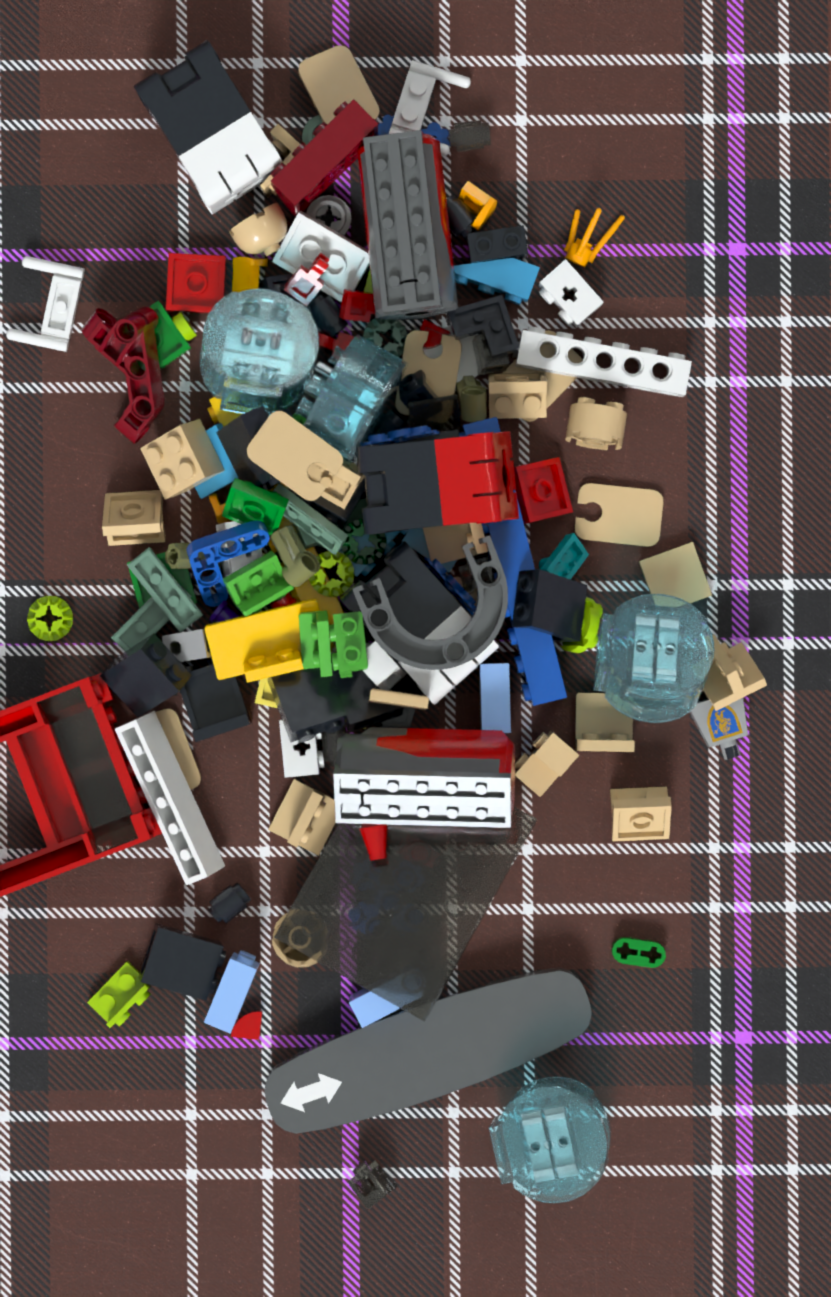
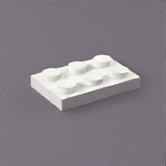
M300 211L280 246L281 248L277 251L272 261L294 274L301 265L309 269L321 252L330 260L328 262L329 266L319 277L324 280V286L320 290L342 302L344 289L355 290L369 266L368 250Z

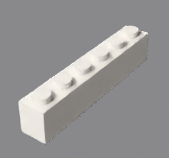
M155 711L116 728L115 731L185 884L188 885L209 877L225 867Z

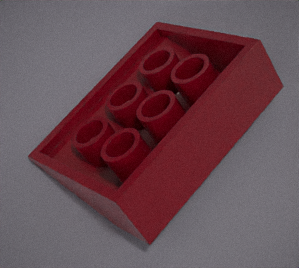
M355 99L349 104L344 101L334 111L333 114L336 117L328 125L325 122L320 124L312 133L315 137L307 145L304 142L301 143L292 153L294 158L287 165L281 163L271 173L273 177L270 180L271 186L295 218L298 212H304L314 200L358 159L357 151L364 143V137L378 136V123Z

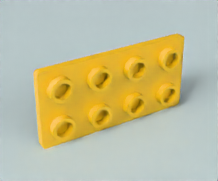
M311 599L206 625L205 633L217 679L222 680L245 674L248 683L303 669L298 615L301 612L319 611L317 600Z

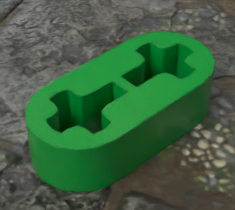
M620 937L613 942L611 947L614 959L622 964L656 968L662 965L666 958L663 946L656 941ZM623 943H628L630 949L637 951L636 954L627 953L626 958H621L620 952L616 950L617 947H622ZM651 947H656L660 957H655L654 962H650L648 956L640 955L641 951H650Z

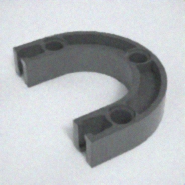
M490 535L478 539L480 544L486 543L490 556L489 562H484L480 565L476 564L470 548L475 547L473 542L461 546L475 580L477 604L468 624L461 631L448 638L428 640L417 637L405 630L397 621L380 578L369 582L371 587L377 585L381 598L380 604L370 608L366 607L359 592L364 590L363 585L352 588L365 623L371 635L383 650L396 660L409 666L427 670H443L469 662L481 654L493 642L505 619L508 605V587L502 565ZM487 566L493 567L497 573L495 581L489 584L485 583L480 575L482 569ZM376 609H383L388 615L387 622L382 626H376L371 621V614ZM455 642L460 643L464 650L463 655L458 659H451L447 655L448 646Z

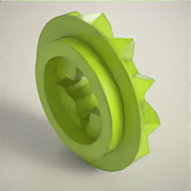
M330 551L320 553L316 556L320 567L331 569L338 562L339 565L337 566L336 573L343 580L331 579L330 582L324 585L326 574L323 572L324 570L320 569L309 579L312 587L318 593L328 597H335L345 593L351 587L354 580V567L351 561L340 552L336 555Z
M45 596L37 599L29 608L27 621L30 631L39 639L56 641L63 638L70 631L73 624V613L70 606L63 599L56 596ZM49 606L50 610H52V615L62 617V619L52 623L51 631H49L47 622L38 620V617L47 615Z

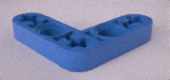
M250 521L196 539L187 546L186 551L206 605L212 607L219 606L228 598V592L218 562L260 549L269 542L270 536L266 525L262 521ZM226 541H235L231 547H221ZM203 552L205 559L200 561L198 553ZM205 570H214V573L210 576H201V573ZM215 585L217 593L212 594L209 587Z

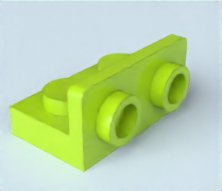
M129 961L87 1002L108 1022L106 1025L109 1028L115 1023L120 1027L131 1015L127 1010L134 1003L140 1006L151 995L148 991L151 985L142 983L139 980L140 972Z

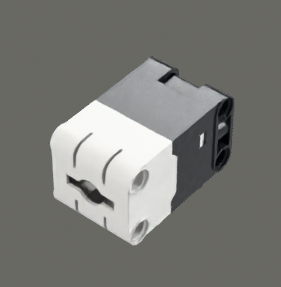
M206 40L185 53V61L162 75L154 72L133 86L148 113L154 118L190 176L200 197L212 215L232 203L234 199L237 200L258 187L283 161L271 141L265 136L228 76L214 48Z
M405 541L400 542L383 558L386 566L367 583L358 580L340 596V600L351 612H361L352 588L363 585L364 590L359 592L366 607L370 608L380 604L381 598L377 585L371 587L369 583L380 578L392 611L400 625L409 633L428 640H439L455 635L472 618L422 563V559ZM376 609L372 612L370 618L374 625L382 626L387 622L388 615L383 609ZM493 640L474 659L462 665L443 670L420 669L398 660L396 661L435 705L477 668L479 664L496 651L499 646ZM457 642L450 644L447 648V655L451 659L460 658L464 651L462 645Z

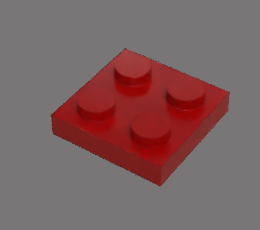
M169 253L166 311L224 314L226 256Z
M560 457L514 467L515 491L517 492L524 524L573 512Z

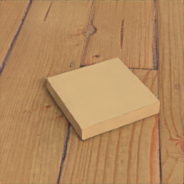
M693 542L639 561L658 615L712 596Z
M372 688L369 693L368 702L426 710L429 698L428 696Z

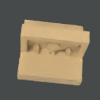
M545 373L488 374L489 418H547V380Z
M343 457L341 469L335 476L320 462H315L308 468L310 480L319 482L326 487L321 496L343 509L347 507L359 483L365 476L363 473H358L357 464Z
M161 490L105 494L102 530L103 536H107L108 546L165 542L166 535L162 514L163 495Z
M714 634L704 639L711 658L691 667L715 711L767 686L764 676L742 642L728 648L725 642L720 644Z
M294 779L268 830L287 839V843L295 847L299 845L319 856L336 823L335 800Z
M667 787L610 789L612 841L669 839L671 797H668Z

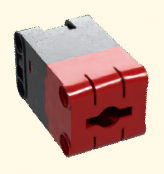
M510 431L469 434L464 437L355 447L358 473L365 475L368 505L366 508H362L365 535L415 528L475 522L480 524L519 519L517 492L513 493V490H516L514 462L513 460L510 461V458H513Z

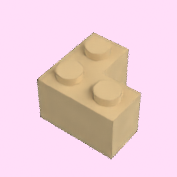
M552 731L548 734L542 732L532 743L535 747L529 756L524 753L515 763V768L517 769L515 776L539 797L544 794L558 776L561 777L579 756L578 753Z

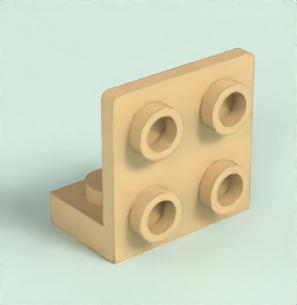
M277 124L270 132L273 138L271 143L284 158L281 163L287 165L294 158L292 153L300 143ZM271 174L260 185L263 194L267 198L272 194L278 195L271 186L270 180L273 179Z
M475 522L423 528L431 561L436 558L442 564L466 558L461 546L471 542L475 546L470 548L472 556L488 552L486 543L480 544L478 540L485 537L481 523L476 524Z
M577 693L575 750L634 752L635 740H632L633 695Z

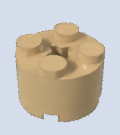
M579 397L578 402L570 406L565 440L570 442L571 438L577 439L576 445L591 449L608 450V445H616L615 450L621 449L627 413L623 411L624 405L617 402H607L606 405L595 404L594 399Z

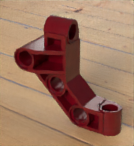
M144 306L117 321L106 310L97 308L81 331L87 340L95 346V349L126 375L130 404L114 426L133 444H136L149 430L151 424L165 405L155 337L158 316L152 308ZM138 360L145 364L146 371L139 367ZM144 400L151 404V410L145 406Z

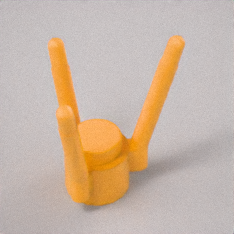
M601 208L596 209L582 240L577 238L574 243L580 216V210L576 209L568 242L564 248V251L567 252L565 259L584 268L588 262L593 263L597 253L617 230L625 216L620 215L591 251L592 245L588 241L602 210Z

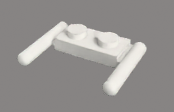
M412 60L389 134L421 130L436 79L468 88L471 84L470 78ZM440 143L441 155H448L450 151L449 146Z
M25 256L22 259L24 267L54 273L41 335L9 329L6 336L9 340L67 352L85 268Z

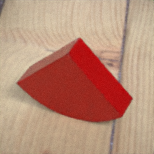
M425 319L419 329L429 332L428 340L425 342L423 349L438 347L441 345L442 334H451L450 331Z
M263 1010L251 1011L242 1016L234 1025L231 1037L259 1040Z

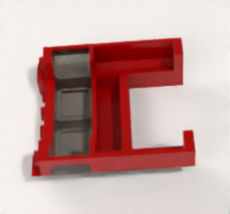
M101 673L0 711V743L7 742L47 846L0 865V897L162 834L151 807L146 808L144 805L148 801L142 788L136 784L134 779L136 775L126 758L124 748L115 731L114 723L117 722V718L111 706L107 708L106 702L116 698L111 688L100 677Z

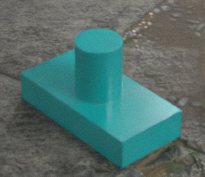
M575 533L566 534L550 557L540 560L539 569L571 580L589 554Z

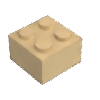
M200 419L179 425L140 448L165 500L183 494L225 471Z

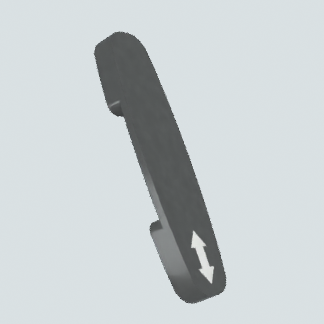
M559 967L490 981L485 986L452 994L377 1020L364 1028L360 1027L346 1034H338L277 1064L269 1073L264 1089L266 1103L275 1123L283 1130L295 1134L327 1129L404 1109L482 1082L553 1051L577 1038L589 1026L592 1015L590 1002L579 977L570 970Z

